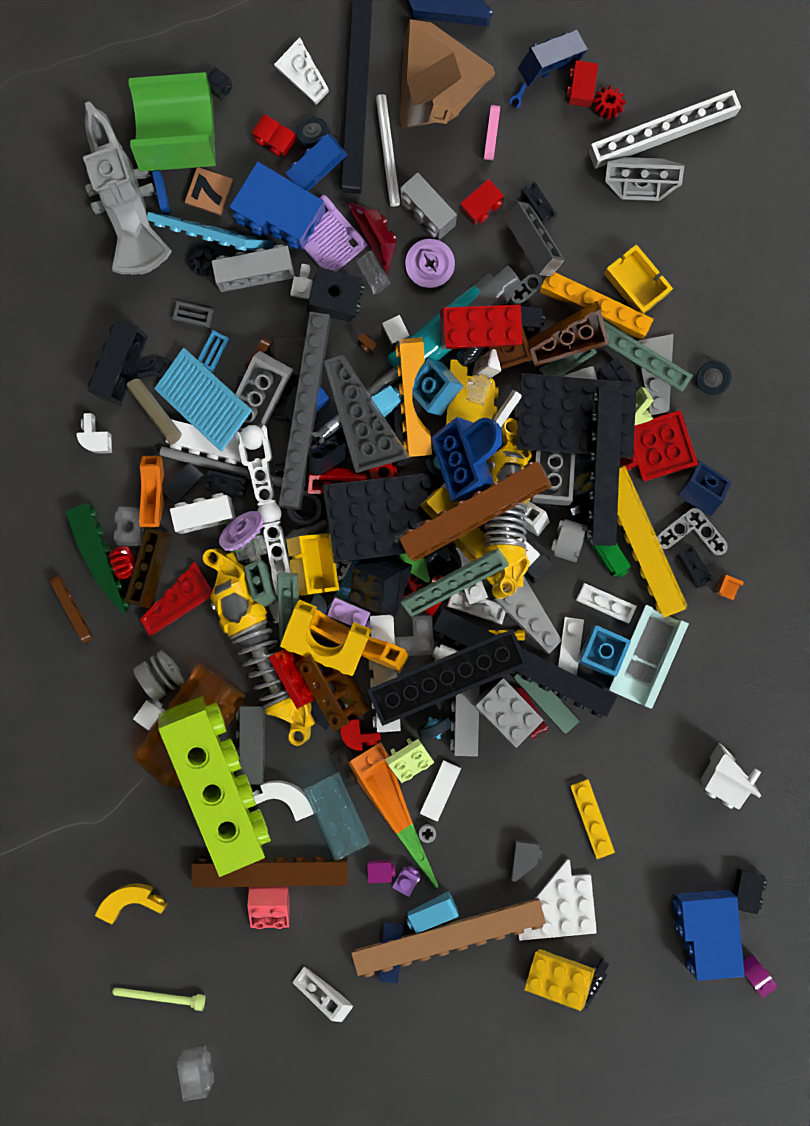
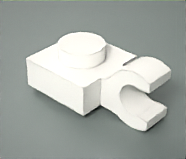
M302 264L300 277L294 276L290 294L292 297L309 300L313 280L308 279L310 265Z

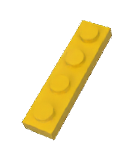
M585 779L570 785L596 859L615 853L589 780Z

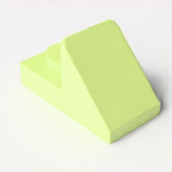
M642 386L636 394L635 425L653 419L647 408L654 400L649 391Z

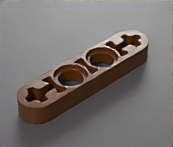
M59 574L49 579L51 586L81 641L86 644L93 640V634L63 578Z

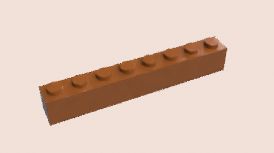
M538 461L530 462L524 466L523 470L512 472L507 475V479L492 483L489 489L474 493L471 499L458 502L453 509L440 512L435 519L422 522L419 528L406 531L404 536L399 539L408 558L417 561L552 487V484L543 466Z

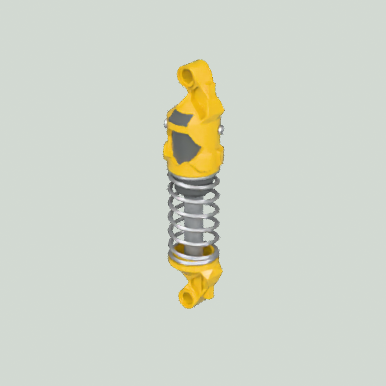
M219 548L209 549L203 554V561L206 565L218 571L216 583L210 595L212 601L210 605L213 610L217 611L220 618L219 625L223 633H227L228 637L232 639V643L239 644L241 649L238 650L237 654L252 653L253 656L244 661L243 666L257 663L258 668L250 672L248 677L253 678L262 675L264 678L255 684L253 689H261L268 686L269 690L261 695L259 700L274 699L263 706L265 714L290 722L289 741L296 746L302 745L309 740L311 726L315 724L311 715V702L299 709L295 707L268 658L275 654H269L268 651L276 646L278 641H269L272 629L266 626L268 622L266 620L267 610L265 606L252 600V593H250L251 590L249 589L250 586H248L249 583L246 579L244 566L237 561L234 552L227 554ZM213 552L217 555L216 562L211 558ZM297 731L303 734V740L297 737Z

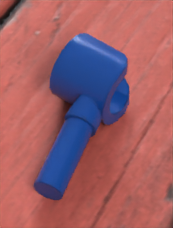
M525 83L522 84L516 96L510 99V106L514 100L519 102L516 109L521 106V97L527 86Z

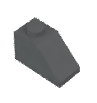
M515 839L510 877L512 881L516 882L538 864V859L541 860L542 848H540L538 842Z

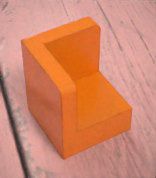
M721 575L714 593L734 600L739 586H743L744 582L729 575Z

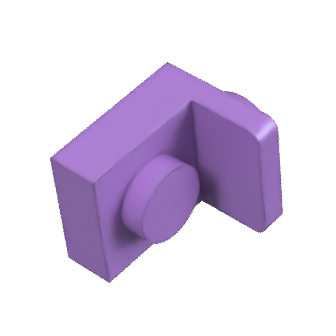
M403 866L392 888L409 897L420 880L419 871L411 866H408V868Z

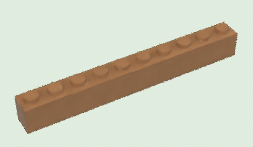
M535 898L432 927L417 934L415 932L404 935L400 939L389 940L383 944L379 942L354 949L352 957L357 975L369 977L375 974L374 971L382 969V972L392 970L395 965L400 964L401 967L411 965L413 960L419 959L422 962L431 959V955H447L449 950L452 949L462 951L467 949L470 944L475 943L476 946L487 943L486 940L494 938V941L504 939L505 935L509 933L519 935L524 933V929L532 928V930L540 929L546 923L540 899Z

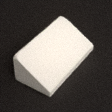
M495 349L490 350L476 360L473 376L491 378L501 372Z

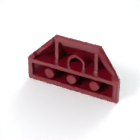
M355 203L348 204L349 211L383 273L387 275L396 250L395 242L397 238L394 232H389L386 227L388 222L383 214H379L378 210Z

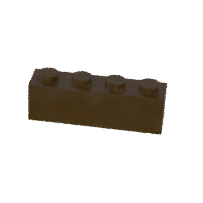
M146 527L125 602L146 608L153 606L172 534Z

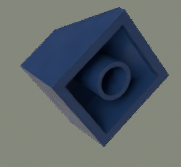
M699 461L683 485L679 496L711 517L723 503L732 481Z

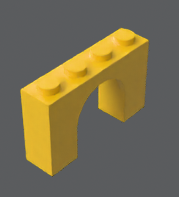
M298 600L280 647L285 648L289 652L302 655L304 658L311 654L314 660L323 666L339 670L342 674L353 676L372 629L353 622L347 639L342 645L333 648L322 646L313 639L310 632V624L317 606Z

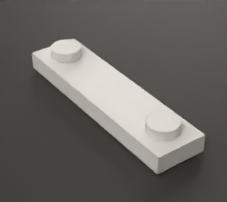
M564 617L558 667L577 676V660L580 654L584 620Z

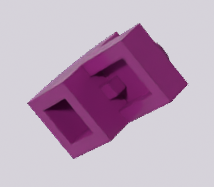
M753 954L743 960L744 975L762 998L778 987Z

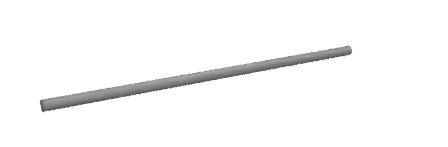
M164 446L160 449L161 456L251 479L250 471L247 468ZM257 471L256 478L259 481H263L266 474ZM271 475L272 484L282 488L283 478Z

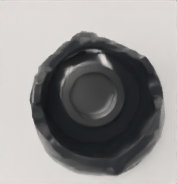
M487 348L457 349V360L460 365L465 367L479 359L486 352Z
M446 544L425 556V563L437 578H440L439 575L444 577L462 567L460 555L452 544Z

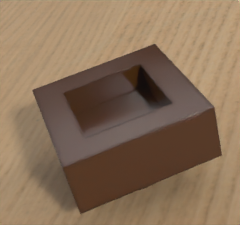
M361 333L357 338L360 343L358 346L367 353L369 351L373 354L377 350V344L364 333Z

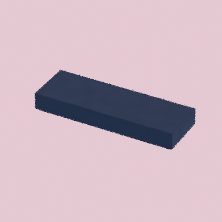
M384 922L382 944L389 940L400 939L403 933V923ZM400 964L393 966V969L387 972H382L381 969L379 982L398 983Z

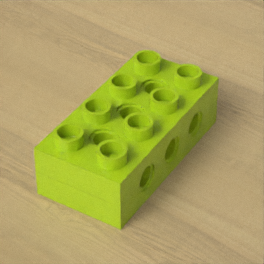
M203 696L159 713L158 729L217 873L221 877L265 858L262 845L270 842L271 839L260 809L252 812L248 809L255 806L256 802L246 774L235 777L234 771L242 768L232 739L229 738L222 742L219 735L227 731L218 704L215 702L207 706Z

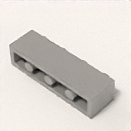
M480 686L456 695L455 701H452L451 712H455V720H451V731L455 733L454 739H451L450 751H454V756H478L479 712L471 704L479 697Z

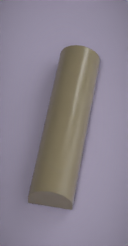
M140 379L128 382L126 386L169 444L173 445L179 441L182 433Z

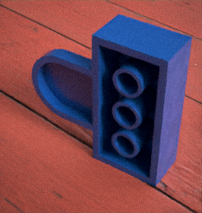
M456 417L431 437L451 502L467 501L472 498L474 493L485 491L494 483L486 460L502 445V431L496 421L489 418H481L473 423Z

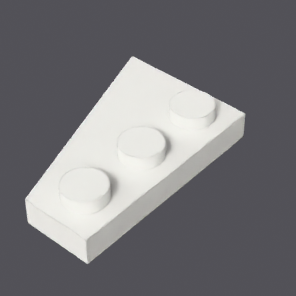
M299 38L274 66L317 105L329 92V89L304 47L301 38Z

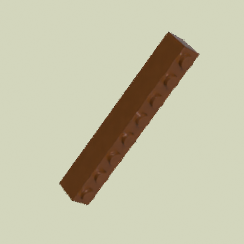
M284 856L274 857V860H267V857L221 877L217 873L213 860H209L208 857L197 858V861L192 863V887L348 886V859H344V856H333L332 859H325L324 856H314L313 859L296 856L290 860H286Z

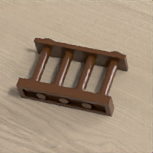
M331 643L325 647L333 648L335 646L333 643ZM311 654L295 663L333 732L350 723L347 719L349 715L354 719L370 710L351 675L342 674L339 670L323 666L327 675L323 676L318 667L321 663L315 661ZM328 682H332L336 689L335 693L330 689ZM340 698L346 707L344 710H342L337 701Z

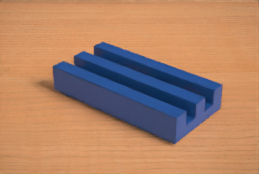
M154 171L152 173L160 209L163 214L170 213L163 176L161 172Z

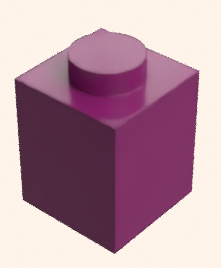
M391 859L368 860V883L392 882V877H395L396 873L395 865H391Z

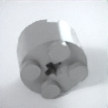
M567 519L565 521L560 520L557 529L559 538L554 539L551 549L554 556L576 563L577 557L575 556L579 557L585 538L584 534L588 526Z

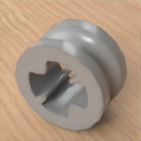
M425 824L419 830V837L423 842L430 843L436 837V830L432 825ZM426 829H431L430 832L433 831V835H430L428 839L424 838L425 835L422 836V832H425Z

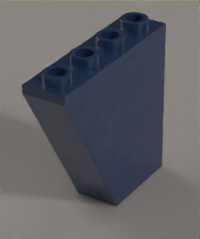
M405 0L412 17L417 19L488 26L492 17L491 8L489 5L486 6L484 0Z

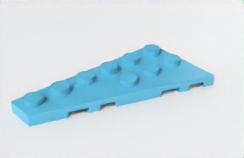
M148 212L147 219L154 222V226L165 228V225L170 226L169 230L176 232L184 230L186 235L197 237V234L202 235L203 240L219 241L218 244L225 246L233 245L235 249L254 251L256 248H273L274 241L257 240L255 236L239 235L240 233L210 225H199L198 222L181 221V218L161 213Z

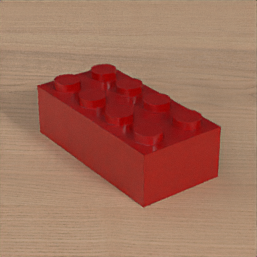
M521 305L444 307L439 310L441 349L512 347L523 344Z

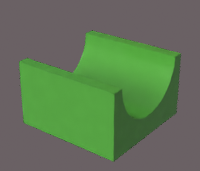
M206 72L129 78L136 121V139L130 140V147L140 172L216 166L213 97Z

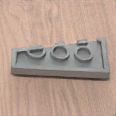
M673 334L638 341L672 362ZM640 367L643 387L649 391L654 400L648 407L650 415L655 416L669 413L671 385Z
M524 576L523 587H518L514 594L504 599H494L546 654H550L562 641Z

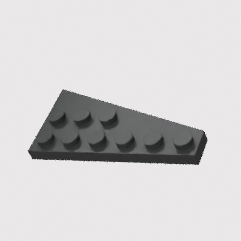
M340 355L325 360V368L355 472H362L410 458L345 356Z

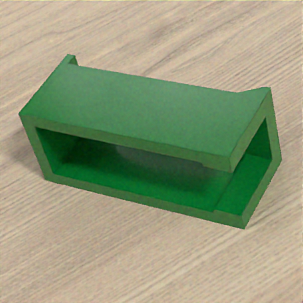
M617 543L616 546L592 545L609 573H613L611 577L617 575L620 578L628 573L627 569L631 566Z

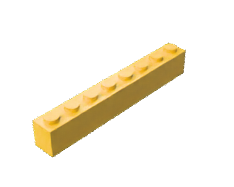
M622 466L619 469L617 522L620 526H623L626 532L624 533L626 542L632 545V555L635 561L640 563V573L643 579H647L649 584L647 586L648 591L657 601L655 603L656 609L665 618L685 610L687 603L626 466Z

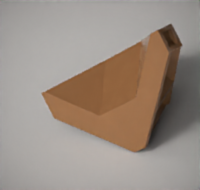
M409 19L403 39L400 100L401 128L406 129L430 123L447 124L448 121L458 117L460 111L482 86L494 77L493 66L431 22Z

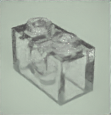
M118 507V511L115 512V522L118 523L117 530L114 532L116 545L141 546L144 527L139 526L140 508ZM128 522L133 524V529L130 532L125 530V525Z

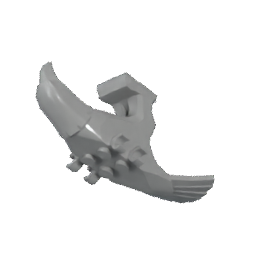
M90 101L85 102L86 114L84 124L91 154L84 156L83 159L91 184L86 185L85 188L90 197L97 194L100 195L101 201L91 203L92 209L95 211V214L107 211L118 236L112 271L121 275H142L151 272L167 260L172 251L152 230L147 219L146 205L143 197L153 196L156 194L152 183L139 187L137 179L148 178L150 173L149 171L140 172L139 168L133 169L132 163L123 151V147L118 141L107 115L96 109Z

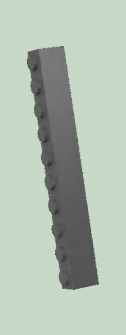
M310 312L279 500L281 507L301 510L331 318L328 314Z

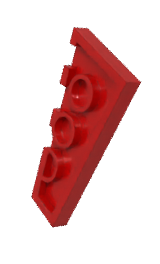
M196 562L192 563L185 574H182L177 579L178 581L164 593L165 595L140 619L150 636H153L210 598L213 589Z

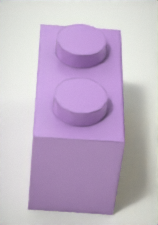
M334 597L327 616L351 626L353 622L365 626L370 616V611Z

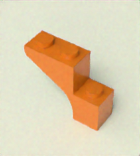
M142 456L140 463L141 499L139 526L148 528L159 527L164 508L162 456Z

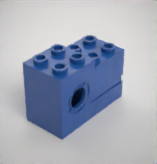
M260 162L256 163L230 205L232 216L235 218L234 221L240 226L244 227L246 225L250 227L251 232L259 237L261 235L267 237L271 231V235L276 239L281 240L282 238L287 241L291 248L295 250L299 248L302 251L314 232V228L326 213L323 200Z
M729 890L675 894V900H672L673 911L677 915V919L674 920L675 931H678L679 936L684 939V948L688 951V958H685V964L690 974L697 981L745 977L737 896Z

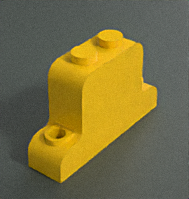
M451 360L450 371L462 383L463 388L447 407L446 425L456 417L473 423L481 418L493 419L497 414V406H494V399H498L499 387H495V382L492 378L467 376L468 366L460 365L458 360Z

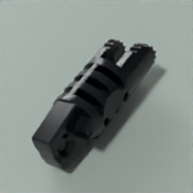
M603 959L600 960L596 967L592 966L595 972L589 989L590 994L585 1003V1008L587 1009L608 975L605 972L609 963Z

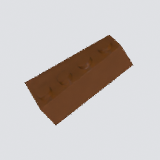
M598 301L528 340L535 366L610 344Z

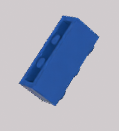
M329 134L323 135L317 140V144L313 148L306 150L303 157L289 167L290 170L286 174L293 183L309 191L343 160L347 154L334 137Z

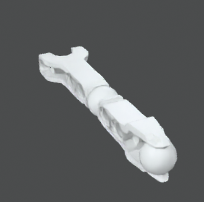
M249 425L241 432L237 431L235 436L239 444L241 462L244 466H248L255 497L259 501L257 503L259 506L257 512L263 516L264 538L271 566L273 585L278 597L277 574L278 572L291 573L283 530L279 525L281 523L279 521L281 509L275 503L276 500H273L274 488L269 469V462L273 456L268 440L267 427L265 425L261 428L256 425ZM263 444L265 458H256L254 461L249 462L246 448L255 450ZM259 470H263L266 474L263 481H259L256 478V473ZM263 489H267L270 493V497L267 500H263L260 496V492ZM270 527H275L278 530L276 538L269 535ZM274 546L282 548L281 556L273 554Z

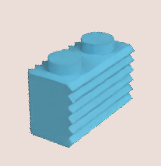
M388 386L382 392L375 394V397L372 396L373 401L384 418L393 413L395 408H401L402 396L396 387L393 389L391 386Z

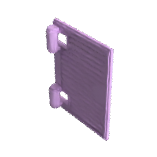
M323 194L320 199L324 201L328 211L314 228V232L304 246V250L319 267L339 271L366 248L368 244L337 210L330 199ZM352 238L358 243L354 248L348 242Z

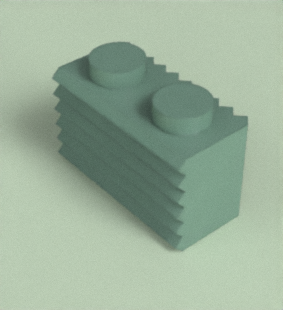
M261 560L246 565L244 569L249 583L248 586H250V593H252V600L265 607L278 601L273 585L271 567Z

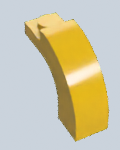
M140 883L128 884L113 891L101 903L95 916L113 924L122 908L128 904H142L161 914L168 903L159 895H151L154 889L152 886Z

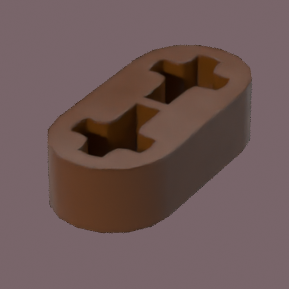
M264 337L250 356L245 368L248 369L253 356L259 351L267 355L273 342Z

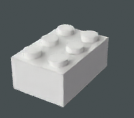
M223 493L212 495V499L208 500L205 498L195 499L192 504H186V502L174 505L175 508L170 509L175 532L180 534L225 524L226 521H233L236 518L232 498Z

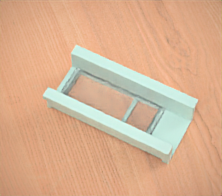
M645 605L630 639L631 643L617 677H614L609 690L652 709L689 623L682 620L678 621L669 616L664 618L662 613L659 614L652 607Z

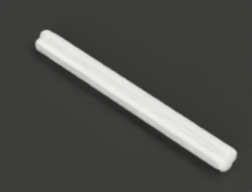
M381 94L376 96L389 201L390 206L395 207L400 205L387 100L386 95Z

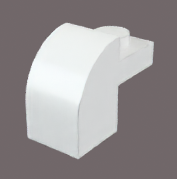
M85 413L84 419H81V428L84 430V433H77L79 443L94 453H112L111 434L109 432H96L95 415Z

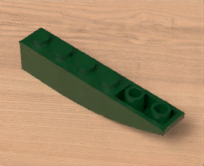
M86 503L67 510L66 514L77 546L91 574L121 613H128L130 604L125 602L126 596L124 597L122 589H124L122 581L119 578L117 579L112 569L109 558L111 550L109 544L104 542L103 535L105 533L102 525H98L96 519L98 512L95 506L92 507L91 504Z

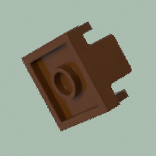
M523 327L522 345L487 348L488 352L492 349L496 350L501 370L533 360Z

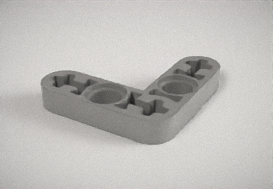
M692 508L685 512L657 535L659 543L662 540L661 536L667 537L670 534L667 532L668 530L676 537L675 540L673 537L668 539V545H661L662 549L670 548L691 530H693L713 555H722L728 548L724 538L703 512L697 508ZM690 513H697V520L699 522L704 521L705 523L696 528L695 526L698 523L695 520H690ZM678 523L684 526L682 534H677L674 531V526ZM703 527L710 528L711 535L709 537L702 536L701 529ZM716 536L717 538L713 540L717 544H722L720 547L722 551H715V544L713 542L708 543L707 541Z

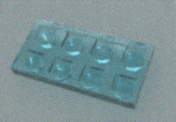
M339 772L304 789L335 860H339L370 844Z

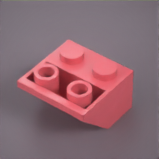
M288 886L249 887L247 906L251 928H289Z

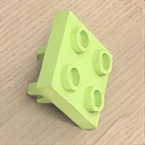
M408 738V746L398 752H395L394 748L391 749L392 756L385 759L401 783L410 780L414 775L427 769L434 763L419 739L412 742Z

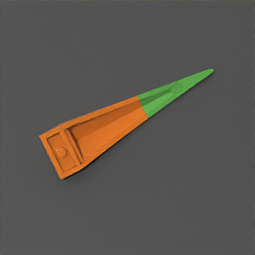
M380 742L349 761L348 764L354 772L357 782L432 885L438 888V883L412 823L397 777L385 760L389 758V755Z

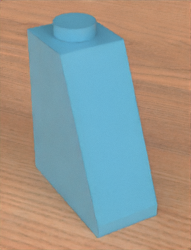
M448 891L409 911L406 921L411 930L414 929L417 934L458 917V908Z

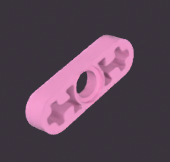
M491 105L484 160L493 161L500 114V106Z

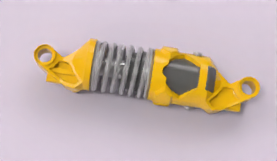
M513 418L506 419L501 426L503 447L486 460L493 482H501L507 479V475L523 470L532 457L530 451L516 450L518 422ZM530 499L486 522L487 525L484 527L487 531L484 536L487 539L484 541L486 545L483 547V555L499 548L509 562L508 567L499 571L501 576L492 586V593L497 599H504L514 594L518 587H523V575L530 565V561L526 556V544L524 543L527 540L524 536L527 533L524 529L527 526L525 514L527 512V502ZM502 585L506 588V592L503 591Z

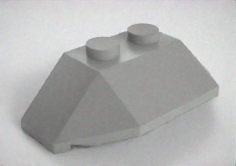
M623 157L607 162L605 182L621 199L660 201L682 185L684 165L665 159Z

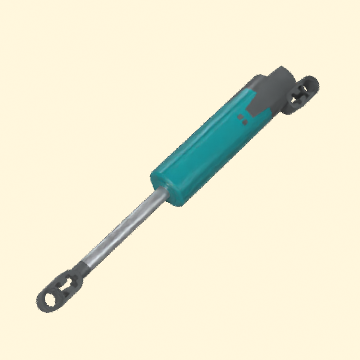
M506 266L494 277L489 273H485L446 307L505 305L508 302L512 305H519L539 290L542 280L537 274H530L520 281L515 272L509 266ZM528 279L535 281V288L528 286ZM523 289L525 292L518 299H515V293ZM440 313L409 337L423 338L425 362L428 358L439 361L452 350L441 349ZM396 349L387 356L392 369L367 389L371 398L385 390V388L399 378L397 365L401 364V357L396 356ZM339 413L317 432H313V437L320 438L318 440L319 445L324 443V440L342 426ZM316 444L312 445V446H311V449L316 448L317 445H316Z

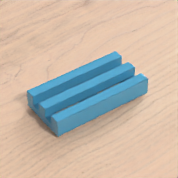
M212 330L197 360L213 373L230 338ZM217 336L218 338L205 363H202L212 341ZM223 339L224 341H223V343H222V345H221V347H220V349H219V351H218V353H217V355H216V357H215V359H214L212 365L209 366V364H210V362H211V360H212V358H213V356H214V354H215V352H216V350H217V348H218V346H219L221 340Z

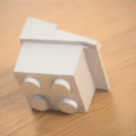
M718 743L710 756L711 761L700 780L707 795L714 799L716 797L722 799V803L731 809L733 807L740 809L751 793L760 798L761 794L754 783L761 774V771L754 768L748 777L734 762L736 759L722 744Z

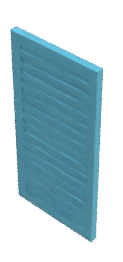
M186 348L181 350L154 388L219 451L224 450L252 412L249 406Z

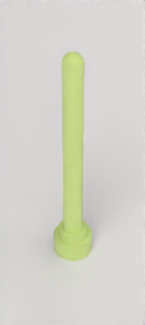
M114 988L112 990L115 996L191 1005V1008L197 1011H203L205 1005V995L201 994L185 997L124 988Z

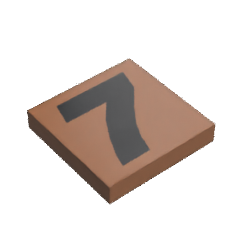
M197 167L185 204L222 216L234 181L232 178Z

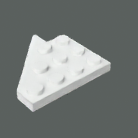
M566 859L535 897L540 899L546 923L540 929H524V933L519 934V940L597 933L591 874L571 875L570 860Z

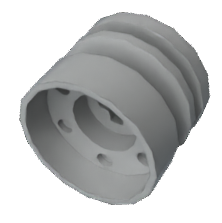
M163 650L157 652V657L154 655L150 657L152 667L144 661L133 669L138 682L155 702L167 695L165 685L174 690L176 689L175 683L178 686L184 683L178 666Z

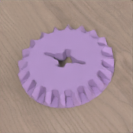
M424 239L410 248L406 256L405 265L409 278L421 287L429 289L444 285L450 279L454 271L455 260L452 251L445 243L436 239ZM426 258H427L430 262H431V261H434V262H435V263L433 264L434 270L431 269V267H426V265H427Z
M250 511L235 518L223 530L219 539L220 546L226 551H233L250 543L263 527V516L257 511Z

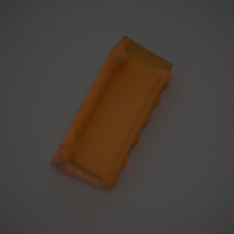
M198 663L187 681L180 687V691L175 698L170 701L166 710L203 696L207 706L217 702L226 728L237 713V710L244 703L245 694L204 665ZM157 722L154 728L147 734V738L142 745L138 747L132 759L162 785L174 789H182L178 775L159 732Z

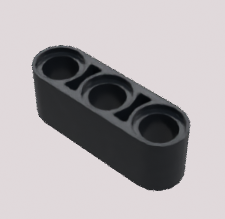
M337 434L309 452L308 471L311 474L321 475L349 457L350 451L345 434Z

